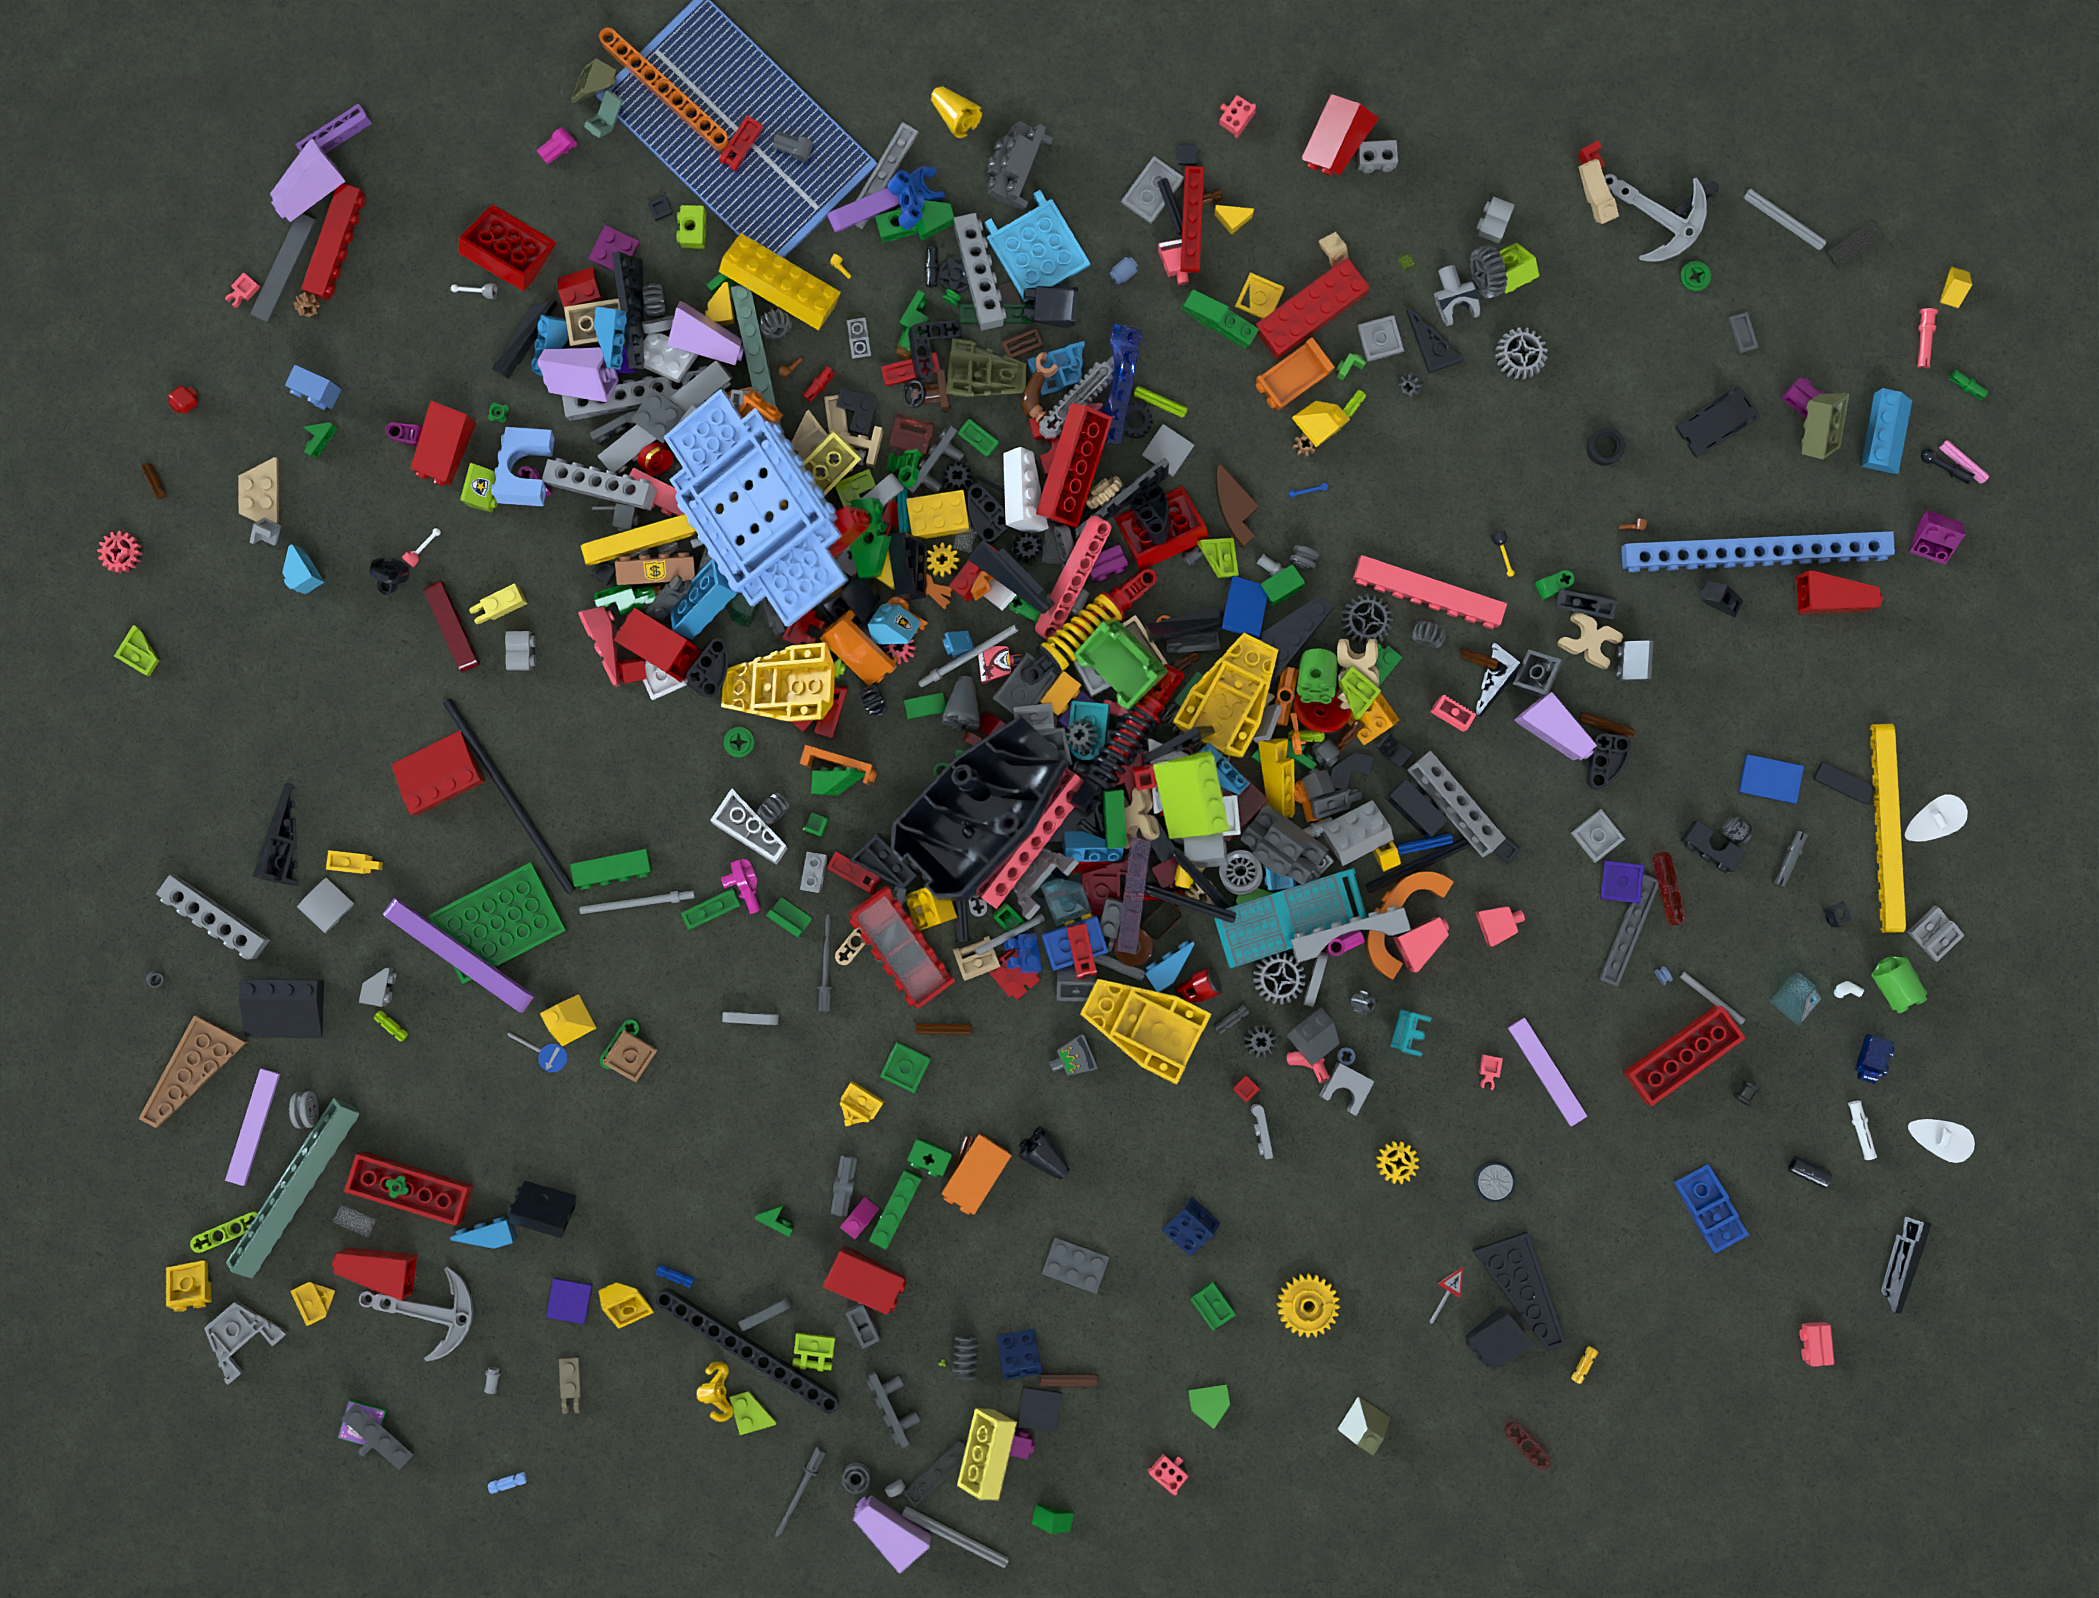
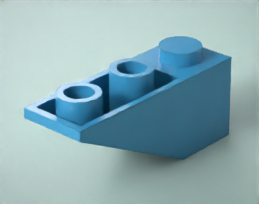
M596 307L594 328L606 366L610 369L620 370L623 361V344L625 342L626 311Z
M541 315L538 322V336L534 344L535 354L531 362L532 372L543 376L538 366V358L543 350L562 349L567 342L568 329L565 319Z
M968 631L944 633L946 639H943V643L948 655L952 654L953 658L962 656L974 648Z
M1208 743L1198 753L1210 750L1214 756L1220 786L1238 795L1241 794L1250 783Z
M1064 831L1063 856L1072 857L1076 861L1122 860L1124 847L1107 849L1106 839L1083 831Z
M1186 940L1178 946L1180 949L1178 952L1173 954L1170 951L1162 956L1163 962L1158 964L1153 962L1146 967L1145 975L1156 992H1160L1175 981L1195 944L1193 941L1189 944Z
M504 1216L493 1219V1223L488 1226L486 1222L474 1225L475 1230L469 1232L467 1227L456 1230V1234L450 1237L452 1241L488 1248L501 1247L517 1240L513 1224L509 1223V1218L505 1219Z

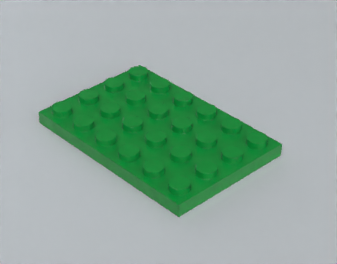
M533 862L428 915L433 924L495 968L567 931ZM453 966L462 984L473 980Z

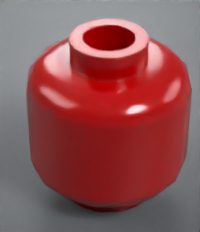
M178 386L169 393V401L167 403L177 414H187L198 405L196 399L198 394L191 387Z

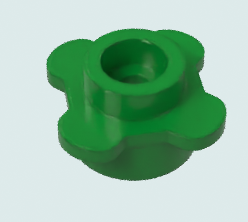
M492 403L489 410L490 414L488 415L489 420L505 423L509 407Z
M398 1176L394 1180H387L386 1186L389 1187V1196L391 1198L408 1193L407 1183L403 1176Z

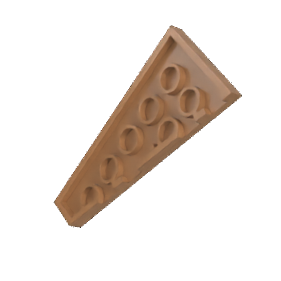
M194 1015L139 1119L155 1128L159 1127L230 1060L247 1041L198 1015Z

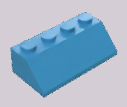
M1882 388L1874 393L1861 467L1899 474L1912 400L1902 392Z
M711 559L691 581L692 587L689 592L684 595L670 612L673 632L691 640L737 594V592L729 587L728 579L719 571V565L714 559Z

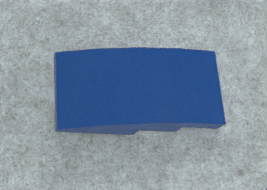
M1709 1164L1674 1182L1700 1232L1714 1254L1749 1235L1738 1218L1740 1216L1729 1201L1728 1194Z

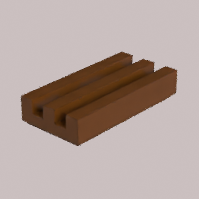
M1037 328L1002 342L1006 355L1013 359L1044 346ZM1033 334H1035L1036 336L1032 339H1029L1010 348H1008L1007 346L1013 342H1016ZM1038 341V343L1035 345H1032L1013 354H1010L1011 351H1014L1023 346Z

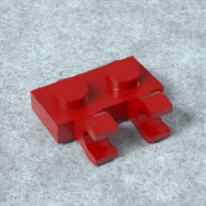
M809 610L787 627L782 638L795 645H802L803 642L806 644H816L819 641L807 635L811 625L824 631L827 624L815 618L817 612Z

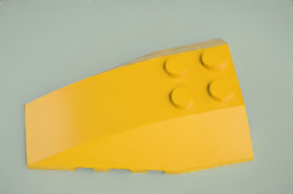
M1243 633L1222 658L1191 688L1173 723L1184 733L1196 726H1213L1215 733L1203 738L1199 742L1204 745L1210 743L1222 754L1242 758L1261 723L1278 649Z
M827 644L793 645L786 647L785 650L772 652L763 658H755L754 661L749 663L744 662L728 668L722 687L721 707L788 722L823 719L833 706L835 665Z
M1097 979L1081 1012L1084 1018L1141 1067L1175 1084L1178 1083L1185 1065L1211 1016L1210 1013L1176 996Z

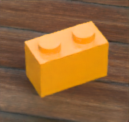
M1062 671V674L1057 675L1051 686L1039 700V703H1052L1053 714H1063L1068 709V702L1071 698L1074 699L1079 694L1081 684Z

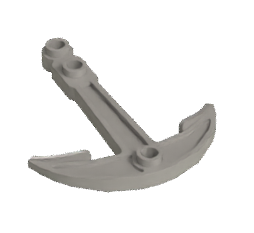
M1607 174L1604 176L1605 181L1608 178L1613 179V183L1607 185L1609 190H1612L1613 195L1628 204H1633L1675 234V237L1666 246L1663 244L1656 250L1639 256V260L1657 262L1678 256L1689 248L1700 235L1707 216L1705 192L1697 178L1693 179L1694 195L1691 205L1693 209L1689 217L1683 219L1643 196L1636 188L1623 180H1617L1615 175ZM1624 188L1629 189L1627 195L1622 194ZM1692 229L1693 234L1691 236L1686 235V230Z
M448 1266L444 1270L450 1283L451 1295H455L454 1308L404 1299L397 1300L383 1293L375 1294L371 1290H367L359 1296V1303L363 1307L372 1306L375 1310L389 1313L398 1312L448 1325L449 1330L446 1338L442 1339L435 1350L424 1358L425 1361L439 1359L449 1354L462 1343L473 1321L472 1295L462 1277ZM367 1295L372 1297L371 1302L366 1300ZM385 1299H389L391 1301L390 1306H387L385 1304ZM461 1315L466 1317V1322L460 1320Z

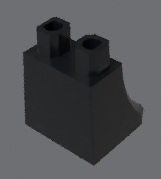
M1036 286L1024 289L1023 299L1032 300V307L1023 306L1021 317L1030 319V322L1062 328L1074 326L1077 312L1078 287Z
M858 573L848 577L844 584L819 603V609L831 624L850 609L855 614L851 621L856 626L867 620L880 600L878 596L880 589L877 585H870L867 582L868 578H859Z

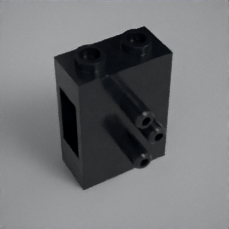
M524 1181L522 1187H518L516 1191L515 1202L511 1203L508 1208L509 1223L562 1238L575 1210L576 1196Z

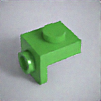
M1349 353L1346 361L1341 360L1336 369L1339 372L1337 378L1344 380L1352 365L1363 369L1366 362L1363 361L1360 355Z

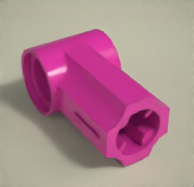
M561 127L553 133L552 139L536 151L548 165L561 154H567L568 150L572 147L575 148L577 142L565 127Z
M1360 930L1349 931L1330 941L1325 946V950L1331 956H1339L1364 943V937ZM1333 942L1339 945V950L1336 953L1331 950Z

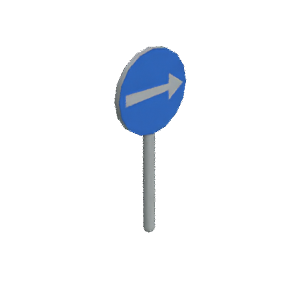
M508 1033L509 1037L539 1052V1064L545 1071L558 1072L566 1064L567 1053L560 1045L548 1044L540 1049L516 1035Z

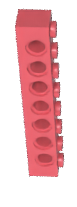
M1069 769L1065 771L1034 833L977 891L976 894L994 908H998L1011 889L1015 887L1023 873L1027 871L1032 861L1039 855L1045 844L1051 839L1057 828L1061 826L1063 820L1074 809V806L1071 805V799L1084 782L1083 779Z

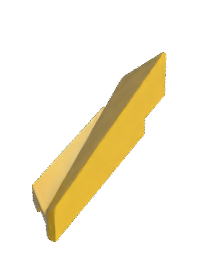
M1288 739L1258 741L1267 804L1287 819H1292L1295 813L1294 759L1286 758Z

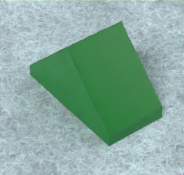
M1007 903L992 915L1006 931L1025 922Z
M1036 1504L1032 1524L1050 1534L1070 1532L1074 1512Z

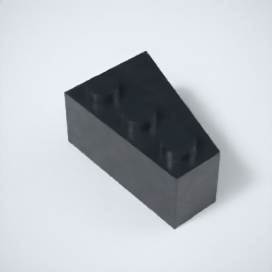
M907 532L887 535L891 536L888 549L896 596L906 601L926 598L928 543Z
M881 833L876 834L849 860L902 889L906 888L920 875L919 872L907 866L891 851V843Z

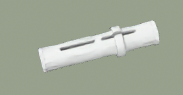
M1861 1101L1849 1102L1848 1105L1853 1117L1852 1124L1856 1127L1864 1160L1875 1159L1877 1155L1867 1125L1868 1118L1865 1117Z

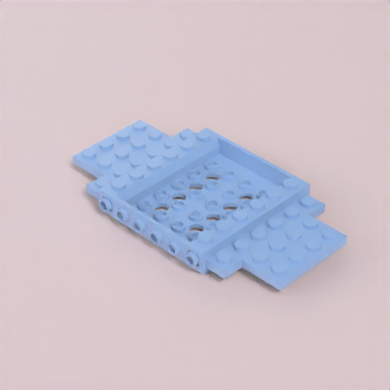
M720 389L664 436V439L683 466V469L670 479L678 492L675 497L678 502L677 505L688 517L690 526L699 534V540L708 548L709 556L719 565V571L728 579L729 587L735 592L743 593L750 606H755L767 596L785 626H790L848 580L828 550V547L842 536L833 523L838 518L834 513V507L825 500L823 490L814 483L813 475L804 468L802 458L793 451L792 443L783 436V429L780 425L766 421L762 413L756 408L742 418L726 392ZM762 468L768 470V476L765 479L759 476ZM747 480H752L754 484L750 491L745 489V482ZM734 491L739 495V499L735 503L730 499V495ZM784 499L789 502V507L785 511L780 508V502ZM722 503L725 509L719 515L716 512V506ZM772 511L774 519L768 523L765 515L767 512ZM754 523H757L760 527L757 534L751 532V526ZM739 535H743L745 538V543L742 546H738L736 543Z

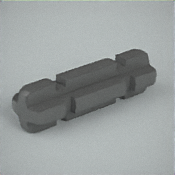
M1244 1005L1240 1006L1236 1012L1233 1011L1222 1022L1217 1023L1214 1028L1219 1034H1222L1226 1031V1028H1230L1240 1021L1241 1017L1244 1018L1248 1015V1009Z

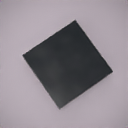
M1023 1387L1018 1427L1057 1432L1062 1392Z

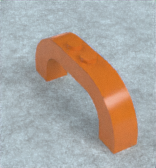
M1435 872L1413 873L1398 881L1390 892L1387 891L1381 899L1384 903L1380 909L1377 907L1374 912L1386 913L1387 908L1396 905L1400 909L1408 896L1419 889L1428 890L1436 896L1444 898L1454 881ZM1367 930L1366 951L1372 965L1381 974L1393 980L1403 963L1387 952L1384 944V933Z

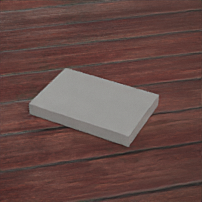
M1153 156L1121 200V203L1152 224L1165 206L1157 182L1167 178L1174 194L1185 177Z

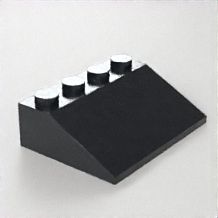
M239 979V1004L245 1037L322 1038L324 980Z

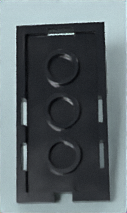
M1738 385L1675 426L1682 439H1688L1690 442L1688 448L1694 457L1697 458L1759 418L1760 415L1740 385Z

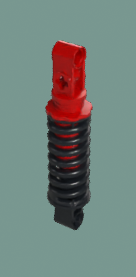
M1168 664L1163 665L1167 669L1166 675L1138 703L1126 710L1129 714H1123V722H1118L1116 724L1117 730L1111 731L1110 736L1112 739H1106L1104 742L1105 747H1101L1098 751L1100 756H1094L1093 762L1095 765H1088L1085 771L1081 773L1085 781L1071 799L1072 806L1089 815L1095 810L1096 805L1103 796V791L1114 790L1116 785L1108 782L1110 779L1116 783L1120 781V778L1114 775L1116 771L1125 774L1126 770L1120 764L1123 762L1130 766L1129 756L1136 757L1137 752L1134 749L1136 747L1142 749L1143 747L1140 740L1146 741L1149 739L1146 731L1153 732L1157 725L1161 723L1157 716L1164 710V705L1182 682L1183 672Z

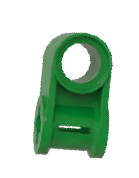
M1564 570L1535 582L1542 600L1558 594L1560 589H1567L1574 582V575L1572 572ZM1563 577L1567 578L1568 581L1561 583L1560 579Z
M1016 595L1013 601L1020 599L1022 606L1018 605L1015 608L1013 607L1014 603L1011 601L1008 604L1009 609L1025 619L1029 618L1034 623H1037L1041 612Z

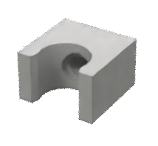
M1223 834L1184 838L1185 855L1191 862H1194L1197 868L1228 865L1227 846Z
M1336 1062L1330 1074L1331 1078L1326 1081L1319 1096L1328 1101L1336 1089L1348 1088L1351 1092L1352 1100L1347 1111L1357 1116L1374 1081Z

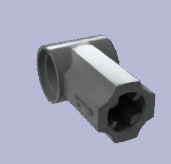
M778 131L774 138L773 148L791 154L792 157L799 161L807 162L814 143L808 138L802 136L796 138Z

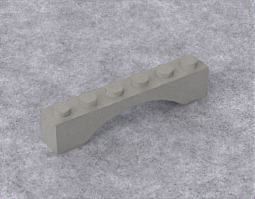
M1398 905L1387 908L1386 913L1380 914V911L1368 913L1369 917L1361 919V916L1349 919L1350 923L1344 925L1340 921L1331 924L1332 928L1324 930V927L1312 929L1313 933L1305 935V932L1295 934L1294 939H1291L1290 942L1296 962L1317 957L1330 941L1349 931L1359 929L1374 930L1389 936L1410 931L1405 909H1399Z

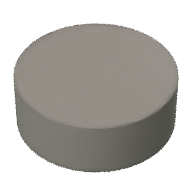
M898 1480L885 1488V1492L888 1497H895L904 1491L905 1485L902 1480Z

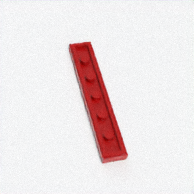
M1185 166L1180 272L1199 273L1204 167Z

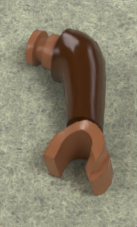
M1042 352L1037 356L1036 371L1021 397L1022 412L1026 417L1036 418L1035 421L1037 423H1040L1043 417L1048 414L1046 411L1043 412V408L1040 406L1042 402L1039 396L1046 378L1053 376L1058 371L1056 364L1048 369L1042 367L1047 362V352Z

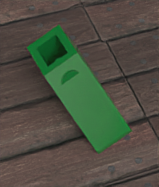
M821 767L820 771H812L811 794L838 796L864 777L865 772H857L858 768L846 767V771L845 768L833 767L832 771V768Z

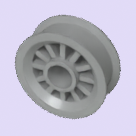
M1245 850L1229 853L1227 855L1228 865L1220 866L1219 868L1220 878L1224 887L1237 895L1252 893L1259 887L1263 878L1260 861L1251 852ZM1240 869L1246 870L1243 876L1236 875V872Z

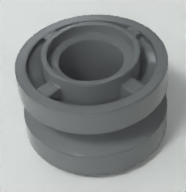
M1295 545L1293 548L1295 555H1291L1289 561L1299 568L1314 570L1316 564L1313 560H1318L1320 554L1310 547Z
M862 1462L849 1464L842 1476L844 1488L854 1494L863 1492L868 1487L871 1478L869 1468ZM858 1474L861 1476V1480L854 1481L851 1476Z

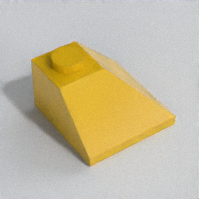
M1320 401L1313 402L1292 417L1316 447L1337 433L1350 420L1338 405Z
M579 994L540 1013L548 1030L561 1046L596 1029Z
M616 1282L599 1290L602 1310L618 1329L654 1313L653 1308L635 1288Z

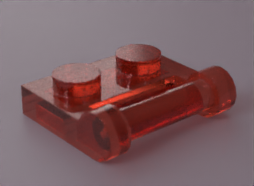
M897 414L889 447L904 451L917 449L923 456H926L935 423H925ZM902 424L926 430V433L923 435L900 429Z

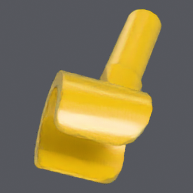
M834 254L830 264L834 265L836 269H839L849 279L851 277L850 273L840 265L843 259L839 255Z

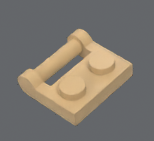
M989 936L964 948L953 949L964 981L1000 967L994 948L979 956L975 954L965 959L962 958L964 955L975 952V948L989 942Z

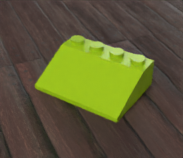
M1210 750L1153 764L1169 839L1211 835L1229 830L1214 756Z

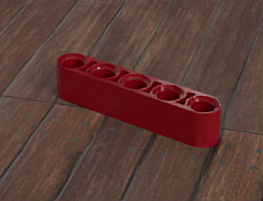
M441 580L424 588V593L456 665L463 673L479 666L480 661L477 662L476 652L472 644H469L467 632L461 626L457 610H454L450 594L446 592L444 588L446 585Z

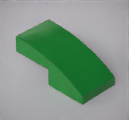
M943 693L903 701L907 720L944 713L946 708Z

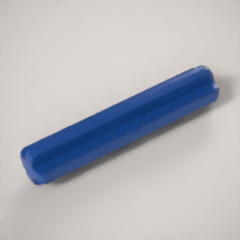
M1446 833L1396 845L1398 854L1401 855L1452 844L1453 837L1452 834Z

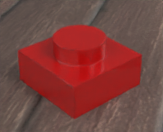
M1246 1075L1232 1088L1246 1103L1260 1090Z

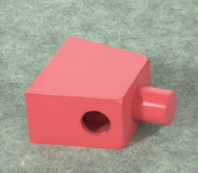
M1509 907L1475 912L1488 947H1493L1518 933L1516 924L1525 921L1521 910L1511 913Z

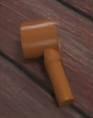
M799 357L789 368L782 365L779 369V376L785 379L789 378L787 375H791L794 368L803 360Z
M1637 519L1636 525H1619V530L1634 529L1638 531L1639 529L1644 531L1647 520Z

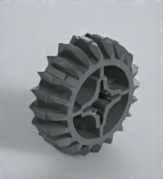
M1492 245L1479 247L1472 252L1470 257L1472 279L1477 287V291L1482 296L1494 298L1503 294L1506 290V280L1508 278L1506 276L1505 264L1500 256V252Z
M1369 594L1364 596V600L1361 595H1358V602L1352 598L1350 600L1351 604L1347 603L1345 605L1349 611H1342V614L1347 616L1341 618V622H1347V624L1342 626V629H1349L1345 633L1346 636H1349L1351 633L1353 634V637L1350 639L1351 641H1354L1356 637L1359 638L1357 641L1358 645L1364 640L1366 646L1369 639L1376 638L1381 642L1383 640L1382 635L1388 636L1389 634L1385 629L1390 630L1392 628L1390 624H1387L1393 621V618L1387 617L1392 614V611H1385L1389 605L1385 604L1382 606V598L1376 602V595H1373L1371 600L1369 599ZM1368 605L1365 613H1354L1358 606ZM1374 607L1379 611L1382 622L1374 616ZM1368 615L1371 622L1365 626L1366 623L1362 617L1365 618ZM1352 618L1360 623V632L1354 627ZM1370 626L1380 627L1377 633L1365 635Z

